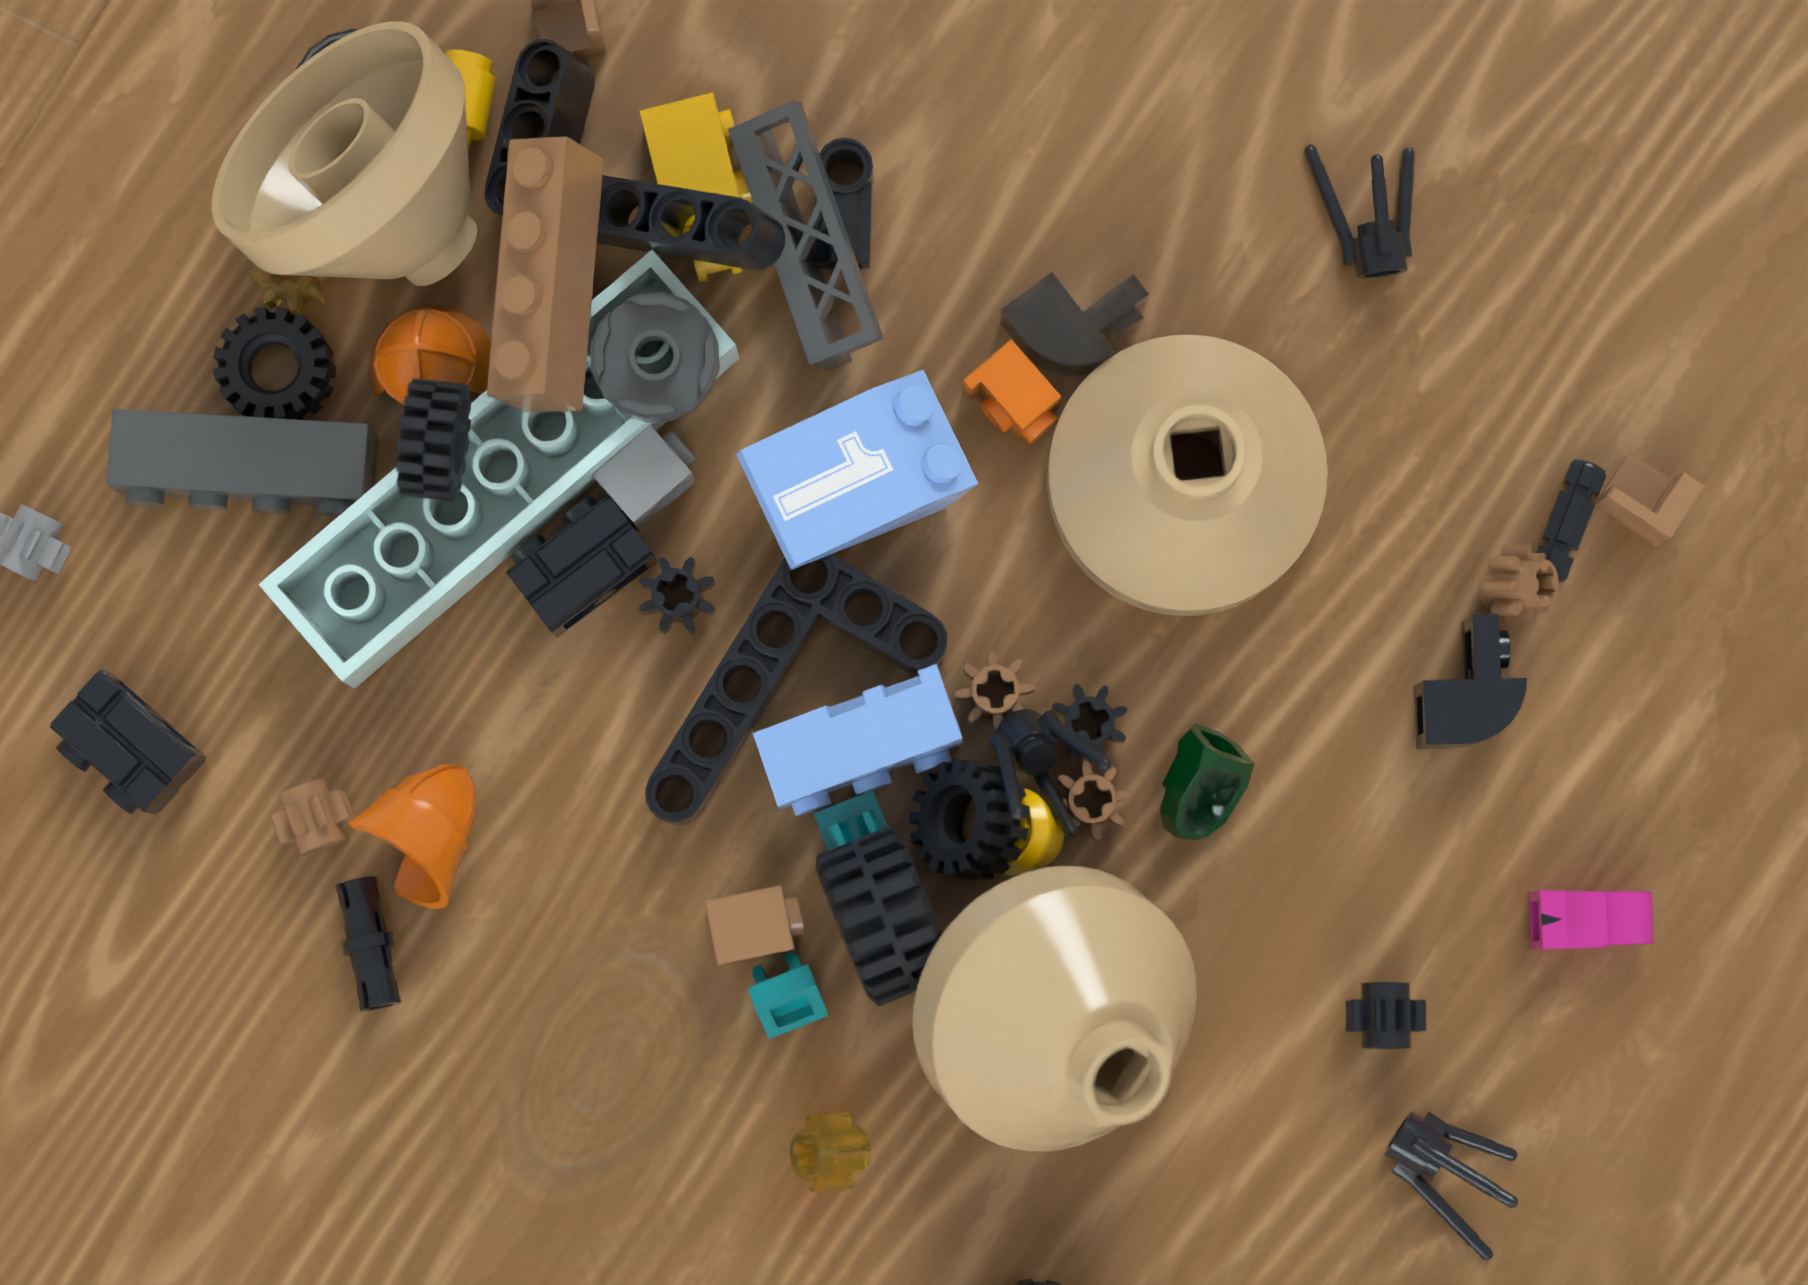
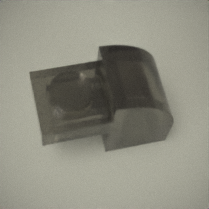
M1051 272L1002 308L1000 323L1026 357L1040 368L1063 376L1087 375L1113 356V350L1103 339L1106 335L1109 334L1114 341H1117L1144 320L1140 310L1145 307L1149 293L1133 274L1085 311H1082L1053 272Z

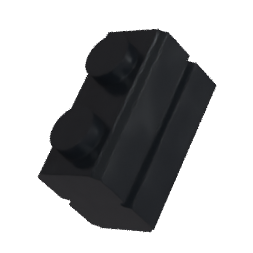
M609 495L599 502L593 496L583 499L562 517L563 521L567 524L565 528L549 540H546L542 534L531 538L511 556L516 564L506 571L507 575L551 633L557 638L658 562L655 555Z
M103 669L98 671L77 693V697L67 704L49 726L62 738L56 749L83 772H86L91 765L110 781L103 788V791L118 806L131 815L138 808L143 812L156 815L176 795L180 787L205 763L207 758L115 674Z

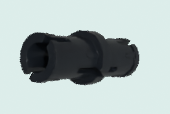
M375 876L351 879L335 885L342 909L347 939L342 942L344 956H350L361 1012L382 1009L402 1002L401 996H399L397 981L395 980L390 947L395 945L393 932L386 931L379 900L378 882Z

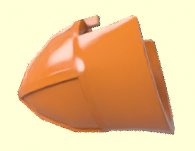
M438 305L410 309L389 322L373 344L367 369L372 395L378 396L387 392L389 396L403 405L404 398L407 396V388L409 383H412L413 378L467 384V388L470 391L483 394L487 390L491 339L480 323L461 310Z
M441 764L432 769L403 778L391 789L384 790L378 800L348 822L353 829L375 835L406 853L394 883L397 896L416 905L434 910L447 907L454 878L461 859L466 853L468 847L467 840L474 824L476 788L466 767Z

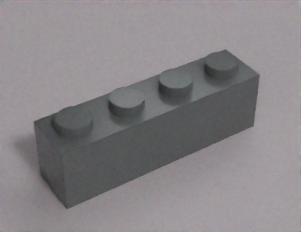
M113 409L106 485L120 494H126L125 503L137 506L162 507L164 506L165 497L189 498L188 506L196 509L227 510L228 500L252 502V510L256 512L290 514L291 504L316 505L315 514L337 518L374 486L378 434L369 424Z

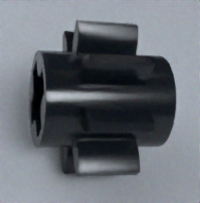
M664 557L659 558V566L662 573L655 580L648 577H640V584L646 590L651 591L652 600L644 602L639 609L643 615H650L659 611L662 614L659 630L665 635L670 631L673 622L684 623L686 629L691 634L696 633V625L693 618L700 611L706 614H715V607L710 602L703 600L702 592L710 590L716 583L712 576L703 577L699 580L695 579L693 574L696 569V562L692 557H689L684 562L682 569L671 568L669 562ZM680 581H685L686 589L693 597L690 605L680 602L676 606L675 611L669 610V602L662 594L665 587L676 589Z
M1075 684L1072 687V696L1075 702L1069 708L1062 703H1054L1051 710L1056 715L1063 717V725L1074 733L1072 724L1080 716L1079 708L1087 707L1091 715L1102 714L1105 722L1097 730V739L1090 740L1086 731H1079L1075 734L1105 756L1102 743L1106 739L1115 743H1123L1126 739V736L1121 731L1113 729L1114 720L1121 718L1128 711L1127 707L1119 706L1111 709L1105 702L1108 695V687L1105 685L1098 691L1096 697H1085L1081 686ZM1070 749L1069 759L1073 761L1079 754Z
M1361 983V999L1346 1001V1032H1362V1049H1411V1032L1427 1031L1426 1000H1410V983Z

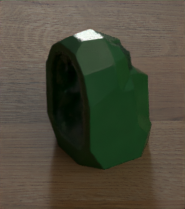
M1196 723L1178 741L1177 755L1162 782L1166 790L1160 805L1163 827L1174 837L1198 840L1209 836L1226 823L1249 785L1255 764L1238 743L1216 730Z

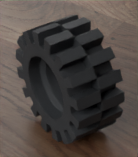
M266 307L255 309L256 316L248 318L245 314L237 317L235 321L239 326L233 331L226 327L220 336L225 341L223 348L215 347L213 358L218 361V368H214L213 372L215 380L222 387L219 389L220 392L238 412L246 417L304 420L303 415L309 411L315 415L323 408L319 401L323 395L327 398L330 397L333 387L329 384L330 377L336 378V366L331 362V357L334 355L329 344L324 340L323 335L305 317L300 314L293 315L286 308L277 307L276 312H270ZM270 345L287 346L295 352L298 359V372L295 379L290 385L277 391L264 390L258 387L253 380L251 371L255 356L263 348Z
M413 378L412 383H409L407 396H405L403 402L404 415L401 416L399 424L401 429L400 439L397 441L399 457L396 461V472H399L397 487L399 488L400 495L452 502L458 498V490H461L462 473H465L466 468L465 455L469 448V441L467 439L471 425V419H469L471 411L470 390L467 388V384Z
M952 759V763L942 762L936 766L938 774L927 773L922 779V782L928 788L927 792L916 790L912 800L921 804L919 813L910 812L909 823L919 825L918 831L910 833L911 843L923 846L916 855L921 862L930 863L928 869L935 873L977 881L978 879L985 881L995 879L994 873L1004 874L1010 869L1005 858L1018 859L1023 850L1015 846L1016 839L1027 840L1029 832L1028 828L1020 827V819L1014 820L1010 816L1000 767L963 759ZM1019 786L1020 795L1022 799L1027 795L1024 791L1023 786ZM973 799L976 808V819L974 828L969 838L965 841L962 829L963 817L967 806ZM1022 805V818H1029V806Z

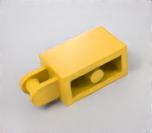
M713 92L639 111L658 184L735 196L753 204L742 169L733 171L728 149L734 147L728 132L729 128L734 127L731 110L727 109L718 112ZM695 215L687 220L683 234L687 233L692 227ZM693 260L699 283L708 281L707 274L732 269L733 275L742 273L741 268Z

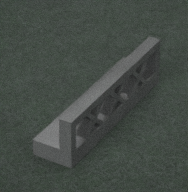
M794 100L729 128L728 132L753 204L775 217L783 226L785 247L781 256L774 264L809 365L832 370L852 362L851 352L881 341L884 338L802 103ZM790 122L797 142L787 165L784 166L772 129ZM803 161L809 176L798 172ZM795 179L811 185L817 198V203L807 225L804 223L792 189ZM823 219L829 235L819 231ZM815 238L833 245L838 259L828 284L824 281L821 269L815 266L816 255L812 246ZM844 279L850 294L839 290ZM836 297L854 305L862 331L844 338L833 306Z

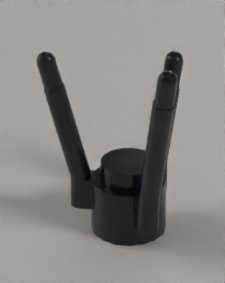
M1307 145L1304 152L1340 241L1343 265L1356 264L1358 278H1375L1406 272L1408 270L1406 258L1412 256L1410 223L1414 183V150L1411 147H1407L1402 153L1396 226L1394 220H1389L1383 157L1379 154L1372 156L1371 181L1375 221L1358 225V237L1353 238L1318 151L1314 145Z
M1017 710L1001 721L997 728V733L993 734L989 740L998 756L1010 816L1014 820H1019L1023 817L1016 769L1018 772L1034 777L1064 833L1072 837L1076 834L1077 828L1047 773L1057 758L1058 743L1056 738L1101 770L1106 771L1110 769L1111 761L1101 754L1099 750L1062 725L1054 711L1048 710L1040 715L1035 710Z
M1411 1111L1394 1134L1384 1153L1385 1156L1396 1162L1391 1173L1409 1183L1482 1259L1490 1260L1493 1257L1492 1250L1420 1173L1424 1172L1432 1178L1440 1167H1443L1489 1197L1496 1199L1509 1208H1515L1518 1205L1516 1196L1451 1156L1449 1152L1453 1145L1444 1140L1443 1137L1509 1161H1514L1517 1158V1151L1494 1140L1447 1124L1430 1112L1422 1118Z

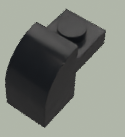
M1498 614L1472 615L1462 622L1464 679L1423 680L1414 686L1416 749H1447L1472 746L1497 735L1518 714L1526 694L1527 678H1501V669L1508 668L1510 664V639L1507 630H1499Z

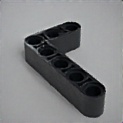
M537 39L529 43L520 52L515 64L484 193L487 206L501 217H503L510 139L538 138V135L544 129L541 138L568 137L578 144L581 143L594 91L595 76L592 68L586 61L549 39ZM559 69L557 77L551 83L553 75ZM602 175L597 233L598 244L644 252L653 250L656 254L749 270H763L773 265L781 256L785 247V233L781 223L772 215L742 198ZM639 206L636 218L628 224L631 212ZM695 215L692 227L687 233L683 234L687 220ZM752 223L749 237L739 244L742 231L747 225Z
M833 554L813 561L826 569L828 573L826 584L814 593L801 592L792 584V575L795 569L791 570L786 558H784L651 774L645 788V798L650 811L660 820L671 825H686L699 817L820 620L902 670L912 674H919V670L935 664L938 667L943 661L947 651V632L943 623L930 612ZM868 594L875 597L883 608L880 618L869 626L856 625L846 615L848 603L858 595ZM772 616L786 617L794 625L792 639L788 644L779 648L766 646L759 640L761 624ZM913 627L929 629L937 640L936 650L924 659L908 657L900 646L901 638L907 630ZM738 670L753 671L761 679V688L758 695L748 702L738 703L731 700L726 694L727 680ZM717 724L722 726L727 733L725 749L719 755L711 758L697 755L693 749L692 742L695 732L703 725ZM673 778L688 780L693 788L694 797L691 804L686 810L679 813L665 811L659 802L661 787Z

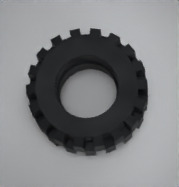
M889 825L818 854L816 863L818 877L867 997L877 1006H882L916 992L923 968L942 933L901 835Z

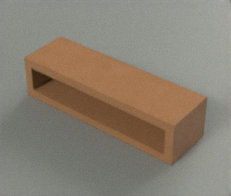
M568 137L510 139L487 396L524 412L582 411L604 159Z

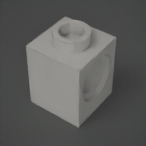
M649 425L597 469L592 476L639 531L696 482L692 472L687 467L695 461V458L672 431L662 438Z

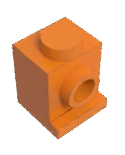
M1012 339L963 380L962 392L970 401L979 393L985 398L979 404V407L989 421L1003 434L1011 428L1020 440L1024 437L1031 445L1047 433L1059 420L1053 412L1059 408L1061 395Z

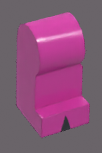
M1561 890L1528 892L1531 950L1607 948V945L1654 944L1652 892Z

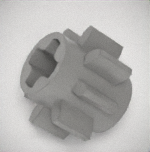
M20 504L14 518L0 513V565L37 582L43 568L59 574L72 548L58 540L65 525Z

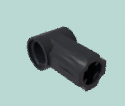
M849 138L834 139L826 144L819 154L859 269H870L872 187L874 182L872 157L867 148L857 140ZM850 161L858 165L863 173L859 180L852 185H838L828 176L832 166L838 162ZM823 219L819 231L829 235ZM816 238V268L834 271L838 259L833 245Z

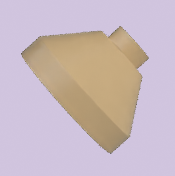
M390 21L371 25L327 46L296 69L267 97L233 142L218 172L213 189L211 210L216 227L256 266L272 274L396 279L405 276L416 286H427L443 279L466 258L477 236V224L467 214L470 206V180L465 84L461 72L419 27L402 21Z
M1171 335L1147 340L1118 352L1092 371L1078 386L1067 402L1053 435L1047 465V495L1051 515L1063 545L1075 563L1099 587L1119 600L1146 611L1174 616L1205 615L1227 610L1253 599L1280 579L1299 558L1308 545L1323 510L1327 489V457L1318 422L1309 404L1294 383L1273 363L1244 346L1224 339L1201 335ZM1191 434L1211 442L1221 452L1224 476L1180 481L1174 474L1170 436Z
M1057 866L1029 871L993 887L978 897L955 918L930 953L917 986L913 1007V1035L918 1059L930 1084L968 1127L985 1139L1005 1147L1024 1151H1055L1088 1143L1108 1134L1123 1124L1143 1118L1159 1104L1165 1095L1170 1076L1186 1048L1194 1022L1197 988L1193 961L1181 933L1173 922L1126 881L1112 874L1081 866Z

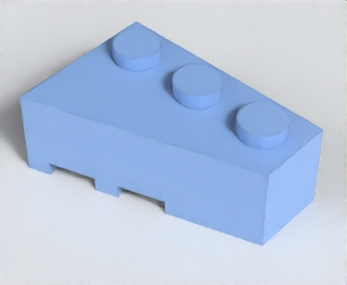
M937 664L919 670L918 677L886 688L884 685H879L863 691V696L831 707L824 706L753 733L778 808L782 810L792 806L795 816H800L831 805L828 793L853 785L855 794L860 795L891 784L892 780L889 772L913 764L916 774H921L936 769V766L942 762L952 763L949 751L961 747L962 736Z

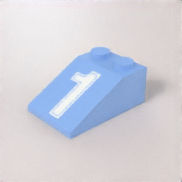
M924 370L865 391L750 445L736 454L791 570L947 509L978 485L976 477Z

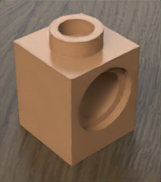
M781 885L705 901L717 965H726L796 950L794 936L805 934L798 896L786 899L784 887Z

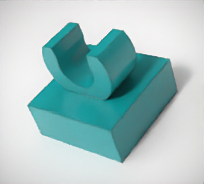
M873 790L814 813L828 850L887 827Z
M793 952L785 954L789 971L771 979L767 978L761 964L753 967L752 975L755 985L748 987V991L769 1039L829 1016L809 965L802 966L798 957Z

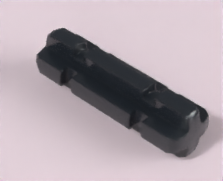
M1575 459L1570 463L1563 480V484L1568 485L1566 492L1563 490L1559 491L1542 535V539L1547 541L1545 547L1538 546L1536 553H1545V560H1549L1555 566L1559 582L1561 583L1567 579L1574 562V558L1569 557L1571 550L1578 551L1594 510L1595 503L1590 501L1592 495L1599 496L1606 478L1605 470L1589 461Z

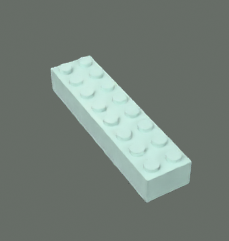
M650 250L591 302L582 411L524 412L487 396L486 390L471 403L469 414L471 425L467 439L469 441V448L465 455L466 468L465 473H462L461 490H458V498L454 502L400 495L399 488L397 487L399 472H396L395 468L259 584L342 682L353 688L359 686L513 554L521 545L527 542L596 483L592 474L649 425L656 431L666 423H646L623 415L604 398L591 372L590 346L599 322L609 311L612 312L617 306L623 304L624 300L641 293L665 292L688 300L707 318L718 340L720 369L717 378L740 359L736 344L653 250ZM651 341L639 350L637 365L646 373H662L669 368L673 361V350L664 342Z

